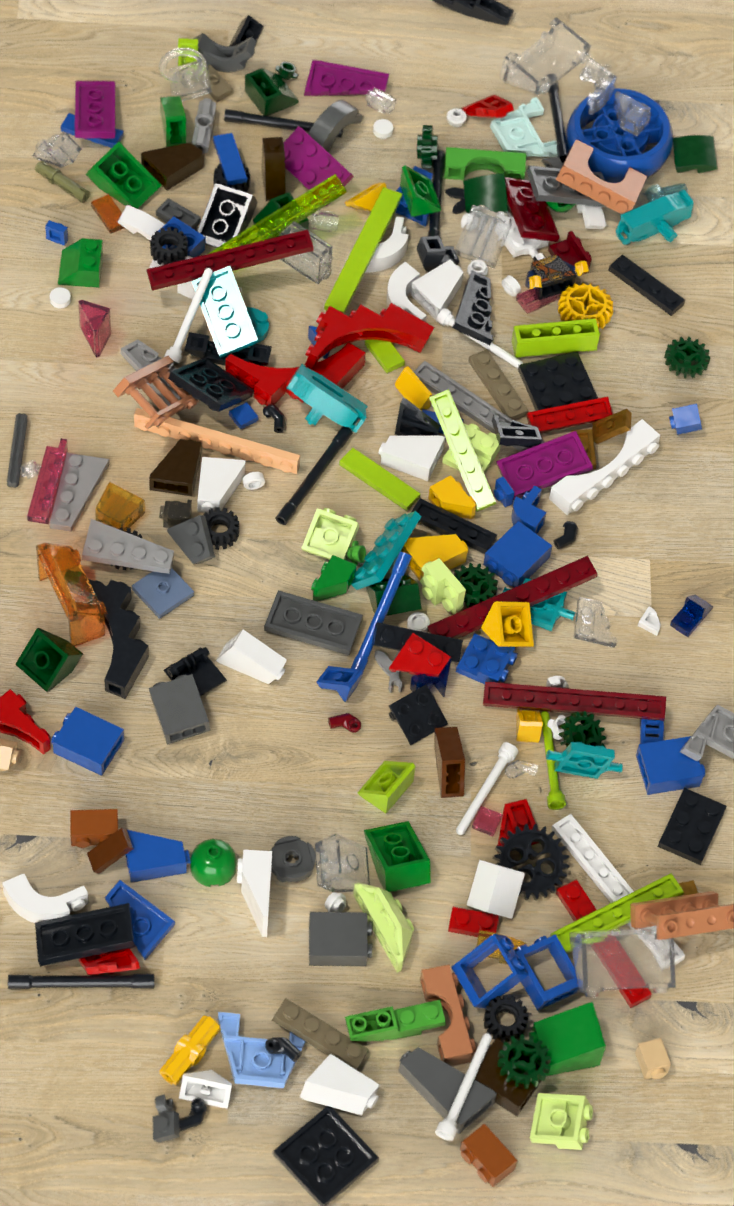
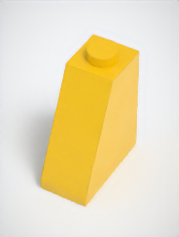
M456 534L408 538L400 552L412 556L408 566L420 581L424 576L421 569L427 562H433L440 558L446 567L451 570L466 562L468 547Z

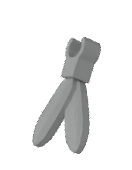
M376 650L374 654L375 660L389 676V692L392 693V686L396 685L401 693L402 681L399 678L401 671H389L392 661L384 652Z

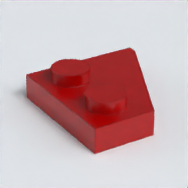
M494 94L464 106L462 110L466 113V116L502 118L507 116L509 112L514 111L511 102Z

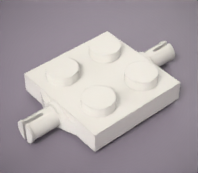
M509 211L507 214H500L504 221L494 224L493 230L513 257L529 254L533 258L538 254L539 249L547 247L549 241L522 238L514 217L511 216Z

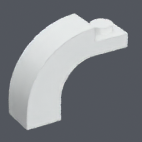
M396 216L392 235L385 242L379 243L366 272H379L389 269L403 258L408 247L409 237L406 234L407 227L403 226V217Z
M404 262L392 273L389 279L387 308L390 303H393L426 322L427 315L407 298V295L411 293L412 282L420 278V273Z
M25 874L2 882L3 893L12 909L22 918L33 923L69 916L70 911H79L89 904L88 893L84 886L60 896L46 897L33 890Z

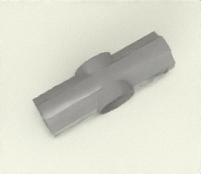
M208 98L199 101L192 143L197 148H200L203 153H207L209 150L216 111V103Z

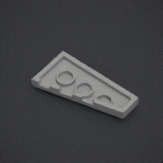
M138 339L122 347L120 352L136 371L162 359L159 357V353ZM174 363L169 366V372L177 369L174 367ZM158 377L178 400L182 399L163 378ZM152 383L149 384L160 398L170 406L171 404Z
M72 453L66 454L51 515L50 529L72 532L84 510L86 502L90 500L95 486L99 484L104 470H107L110 464L109 459Z
M93 519L90 522L82 553V560L167 574H170L174 558L173 550Z

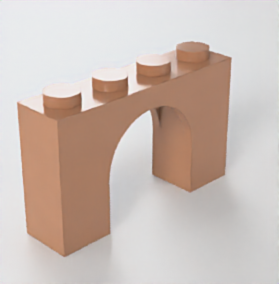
M576 139L556 180L620 214L631 211L647 176L629 167L624 178L619 183H609L599 179L588 166V160L594 148Z

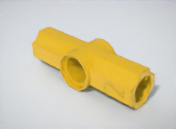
M203 1015L191 1032L181 1037L174 1048V1053L159 1070V1074L164 1080L170 1084L177 1085L191 1066H196L206 1052V1047L220 1031V1026L210 1016Z

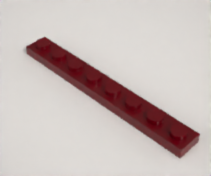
M307 229L149 268L146 271L153 291L202 277L206 268H210L212 272L231 266L234 271L314 251Z
M585 556L427 626L428 632L459 639L481 629L494 602H529L531 607L597 578L598 573L589 557Z
M485 682L483 706L565 713L586 711L589 715L665 721L666 696Z

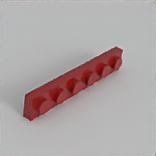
M577 879L556 890L557 896L573 921L597 910ZM612 932L588 943L630 1008L651 998L652 993Z

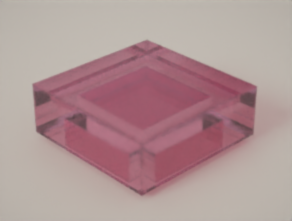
M481 806L473 822L472 829L494 837L503 814Z

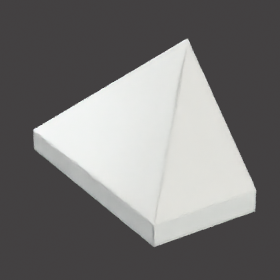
M213 1070L186 1073L183 1075L179 1099L193 1101L196 1098H201L205 1104L228 1108L232 1083Z

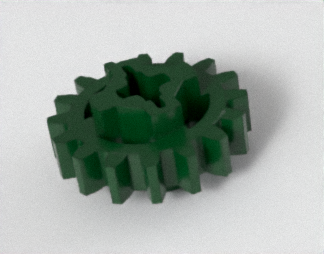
M423 125L422 135H417V159L422 160V169H432V160L438 157V135H433V125Z
M689 336L687 340L680 337L679 342L673 339L672 344H668L665 351V365H670L669 371L675 370L676 376L680 375V373L683 374L684 378H687V375L695 378L696 373L701 376L703 370L706 371L710 361V356H708L709 349H705L704 343L699 345V339L691 341Z
M469 563V568L461 565L460 571H454V576L466 589L464 602L467 603V608L471 604H479L497 594L498 580L494 579L495 573L489 574L488 567L481 569V564L473 567V564Z
M586 711L570 714L571 716L564 718L566 723L560 725L564 731L559 733V736L564 738L560 742L561 745L568 747L571 742H582L586 745L605 747L601 743L606 739L601 734L605 728H599L600 720L594 721V714L587 715Z
M521 1034L520 1040H516L513 1036L511 1037L510 1044L504 1042L503 1050H499L498 1057L500 1059H498L497 1066L502 1067L500 1075L507 1074L506 1082L509 1083L514 1080L516 1088L520 1083L524 1084L525 1089H528L529 1083H532L535 1087L538 1086V1079L544 1081L546 1078L545 1073H549L551 1068L548 1065L551 1063V1057L546 1056L549 1051L548 1047L542 1049L543 1041L533 1042L534 1036L532 1035L529 1040H525L523 1034ZM513 1052V1058L508 1062V1056ZM540 1061V1068L536 1071L535 1065Z

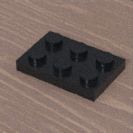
M684 788L659 841L658 847L701 865L727 806Z

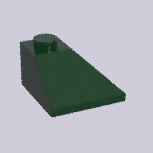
M37 628L15 665L46 692H49L73 672L83 653L68 640Z

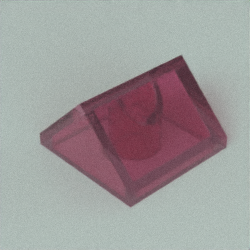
M80 300L78 301L80 328L97 358L100 357L111 336L110 308Z

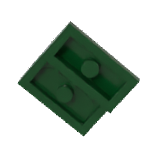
M689 135L673 138L675 169L677 173L697 169L699 174L718 169L713 136Z
M504 173L463 180L466 213L474 212L478 219L487 218V215L508 213Z

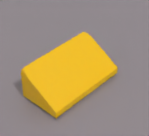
M406 366L396 380L395 387L404 398L421 411L430 408L431 401L429 397L432 396V393L412 369Z

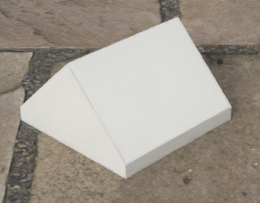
M479 860L467 906L512 919L525 873Z

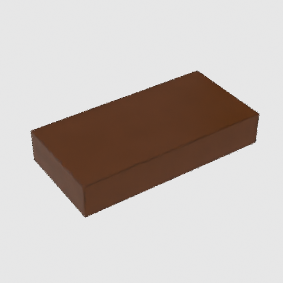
M120 828L87 853L94 873L100 874L133 850L127 830Z

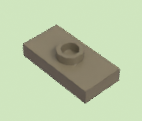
M211 65L194 72V78L216 102L233 94V88Z

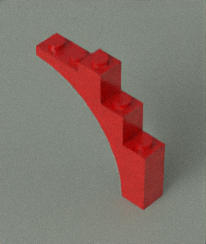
M390 303L387 310L383 308L380 314L360 304L357 311L352 310L349 316L329 306L327 311H322L316 320L319 325L315 331L318 334L314 341L317 343L315 346L311 344L305 353L308 356L305 365L313 368L319 359L330 350L345 343L358 340L390 341L421 353L435 327L393 303Z
M348 342L337 353L317 362L313 368L305 367L324 376L343 389L365 366L366 352ZM232 354L226 358L225 371L254 389V398L260 404L266 406L268 404L275 405L285 393H288L293 399L304 403L292 391L286 389L299 367L274 368L260 366L244 361Z
M11 689L0 697V733L14 736L32 745L42 754L47 753L51 749L49 733L44 728L40 729L35 725L33 718L27 714L25 699L20 694L16 695Z

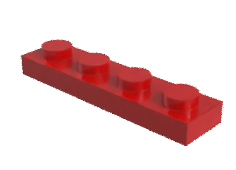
M602 397L528 412L526 416L528 424L538 427L539 432L542 433L596 422L613 413L609 398Z

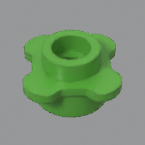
M354 540L352 547H349L347 551V557L353 564L358 565V563L364 562L366 549L363 545H358V541Z

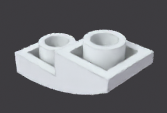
M576 204L578 213H583L585 228L603 229L607 226L601 206Z
M129 205L125 206L118 220V223L133 234L139 232L148 240H151L152 235H155V232L165 225L153 216Z

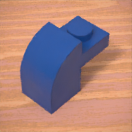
M534 485L530 492H525L522 499L515 498L511 514L513 525L520 521L538 534L544 525L546 512L536 507L540 501L541 488Z

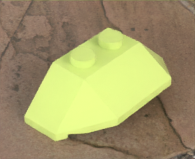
M354 884V898L362 912L367 913V921L372 922V929L396 972H400L414 931L410 919H405L401 903L398 899H394L390 892L371 885Z

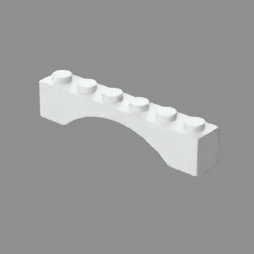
M643 419L631 427V430L627 431L624 446L612 462L588 474L564 477L551 487L549 500L566 515L573 511H578L587 500L594 499L600 490L610 487L614 480L619 476L623 477L629 468L633 465H639L648 454H653L659 447L660 434Z

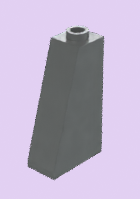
M419 1047L413 1052L407 1051L399 1060L398 1072L444 1119L447 1118L465 1074ZM476 1080L473 1081L455 1122L458 1134L495 1103L497 1094Z

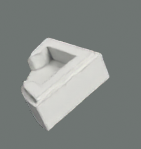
M649 606L639 620L638 626L657 636L661 624L656 611Z
M563 676L549 677L546 683V687L569 688Z

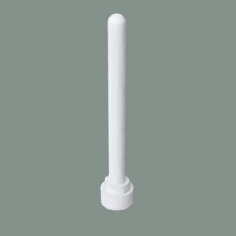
M210 268L204 270L175 343L165 353L164 357L169 356L175 364H180L183 357L181 355V348L213 272Z
M443 308L438 314L436 322L442 326H453L455 316L452 315L450 310ZM466 335L514 367L518 368L520 364H523L522 361L491 342L489 346Z
M504 742L498 750V761L456 828L458 835L465 833L505 765L514 761L519 753L518 749L511 743Z
M485 1033L481 1038L447 1118L439 1122L436 1128V1135L444 1140H454L457 1133V1124L455 1122L492 1040V1036L489 1033Z

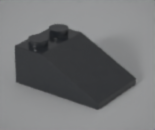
M215 183L197 232L206 237L207 245L222 250L236 247L252 219L258 201L252 194Z

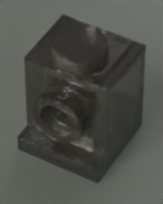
M188 500L187 503L165 501V506H160L159 518L163 519L164 528H170L191 519L192 500Z

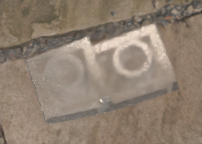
M609 74L607 82L603 81L601 87L596 86L594 93L589 94L587 105H590L589 114L593 115L609 101L615 89L617 76Z

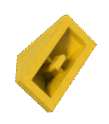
M517 709L516 741L539 743L543 726L540 711Z

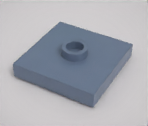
M172 567L170 574L153 571L132 585L134 593L159 619L194 596L192 588Z

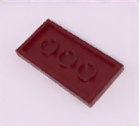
M505 177L507 201L520 236L522 238L557 242L560 236L547 202L536 201L529 180Z

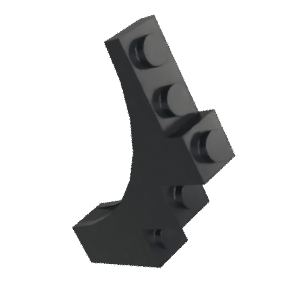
M66 570L63 576V589L76 596L85 598L102 618L111 637L113 654L111 665L104 679L105 691L126 699L149 657V645L142 640L134 639L140 629V616L131 610L126 611L132 599L131 587L124 582L110 580L109 584L105 586L100 581H93L85 578L80 573Z

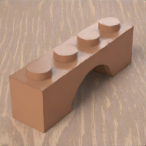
M450 964L421 970L420 983L425 1002L440 1000L442 1008L450 1019L449 1028L438 1037L437 1048L441 1061L450 1066L470 1063L476 1048L473 1038L469 1039L467 1032L470 1030L468 1017H463L462 1009L464 1008L462 995L457 994L458 980L456 974L451 972Z

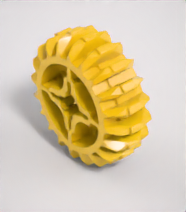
M582 282L579 286L574 283L572 287L568 286L566 291L562 292L558 300V314L561 321L596 318L598 330L599 328L604 329L613 315V301H611V295L606 294V289L600 290L599 285L594 287L592 283L585 285Z

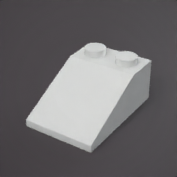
M244 850L243 858H238L237 883H242L241 893L262 937H267L272 851Z

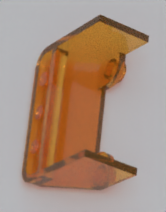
M52 543L36 545L38 578L40 581L49 579L69 622L70 643L78 646L105 636L104 615L107 614L106 607L103 601L99 602L80 564L81 557L78 550H74L72 546Z

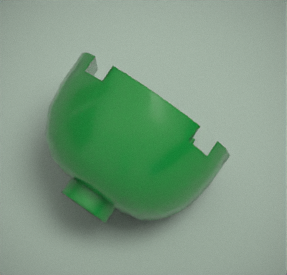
M213 838L204 840L192 851L190 859L191 874L200 884L211 887V885L223 886L231 881L236 873L237 859L235 852L223 840Z

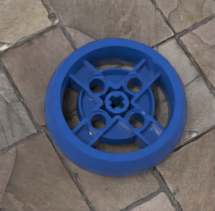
M606 89L588 96L572 112L566 129L569 151L576 139L594 148L588 160V166L592 172H601L604 180L609 183L621 182L629 167L646 175L647 178L652 176L667 161L673 145L672 126L661 106L650 97L628 89ZM595 120L591 128L582 130L588 123ZM657 142L654 148L644 153L648 144Z

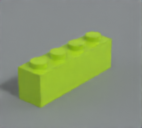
M595 318L514 326L511 342L516 358L594 351L597 350L600 334Z

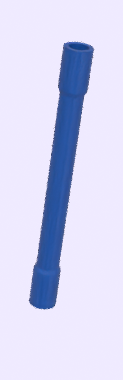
M399 552L390 579L360 650L351 666V669H360L362 675L373 648L372 640L375 623L384 622L400 581L405 575L412 558L407 553Z

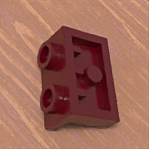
M573 231L568 232L566 240L549 245L548 251L551 256L557 255L563 261L572 265L580 261H587L588 269L590 268V263L592 262L591 255L583 248L580 238L576 237Z

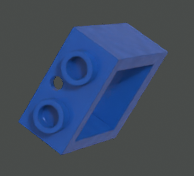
M491 935L451 967L474 1007L486 1009L491 1000L495 1001V997L503 996L529 976L525 970L524 961L516 955L513 950V942L507 936ZM499 948L513 973L486 992L473 968Z
M556 934L549 938L542 936L535 940L533 945L527 947L524 944L514 950L516 955L525 963V970L529 976L523 979L521 983L537 1011L576 994L584 985ZM548 948L566 982L544 991L526 958Z

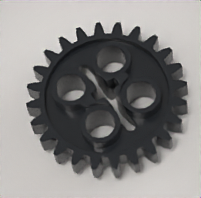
M525 824L523 831L516 826L514 828L515 834L507 831L508 840L503 837L499 840L503 846L495 847V850L500 854L494 855L493 859L499 861L496 865L512 869L514 866L524 864L529 858L534 860L549 853L550 857L538 860L533 866L528 864L517 870L527 872L531 878L530 882L522 883L519 896L523 893L525 900H528L530 894H532L534 900H537L539 893H541L546 898L548 896L547 890L554 893L556 891L554 885L560 887L563 884L559 878L565 879L567 877V874L562 871L569 868L568 864L563 863V861L569 858V855H562L566 846L559 847L558 844L562 839L554 840V831L549 835L546 834L545 826L541 831H538L537 824H534L532 830H529L528 825ZM539 842L542 845V851L535 852L531 847V843ZM510 851H518L521 854V860L514 861L510 857ZM541 864H549L552 868V873L546 874L542 872Z

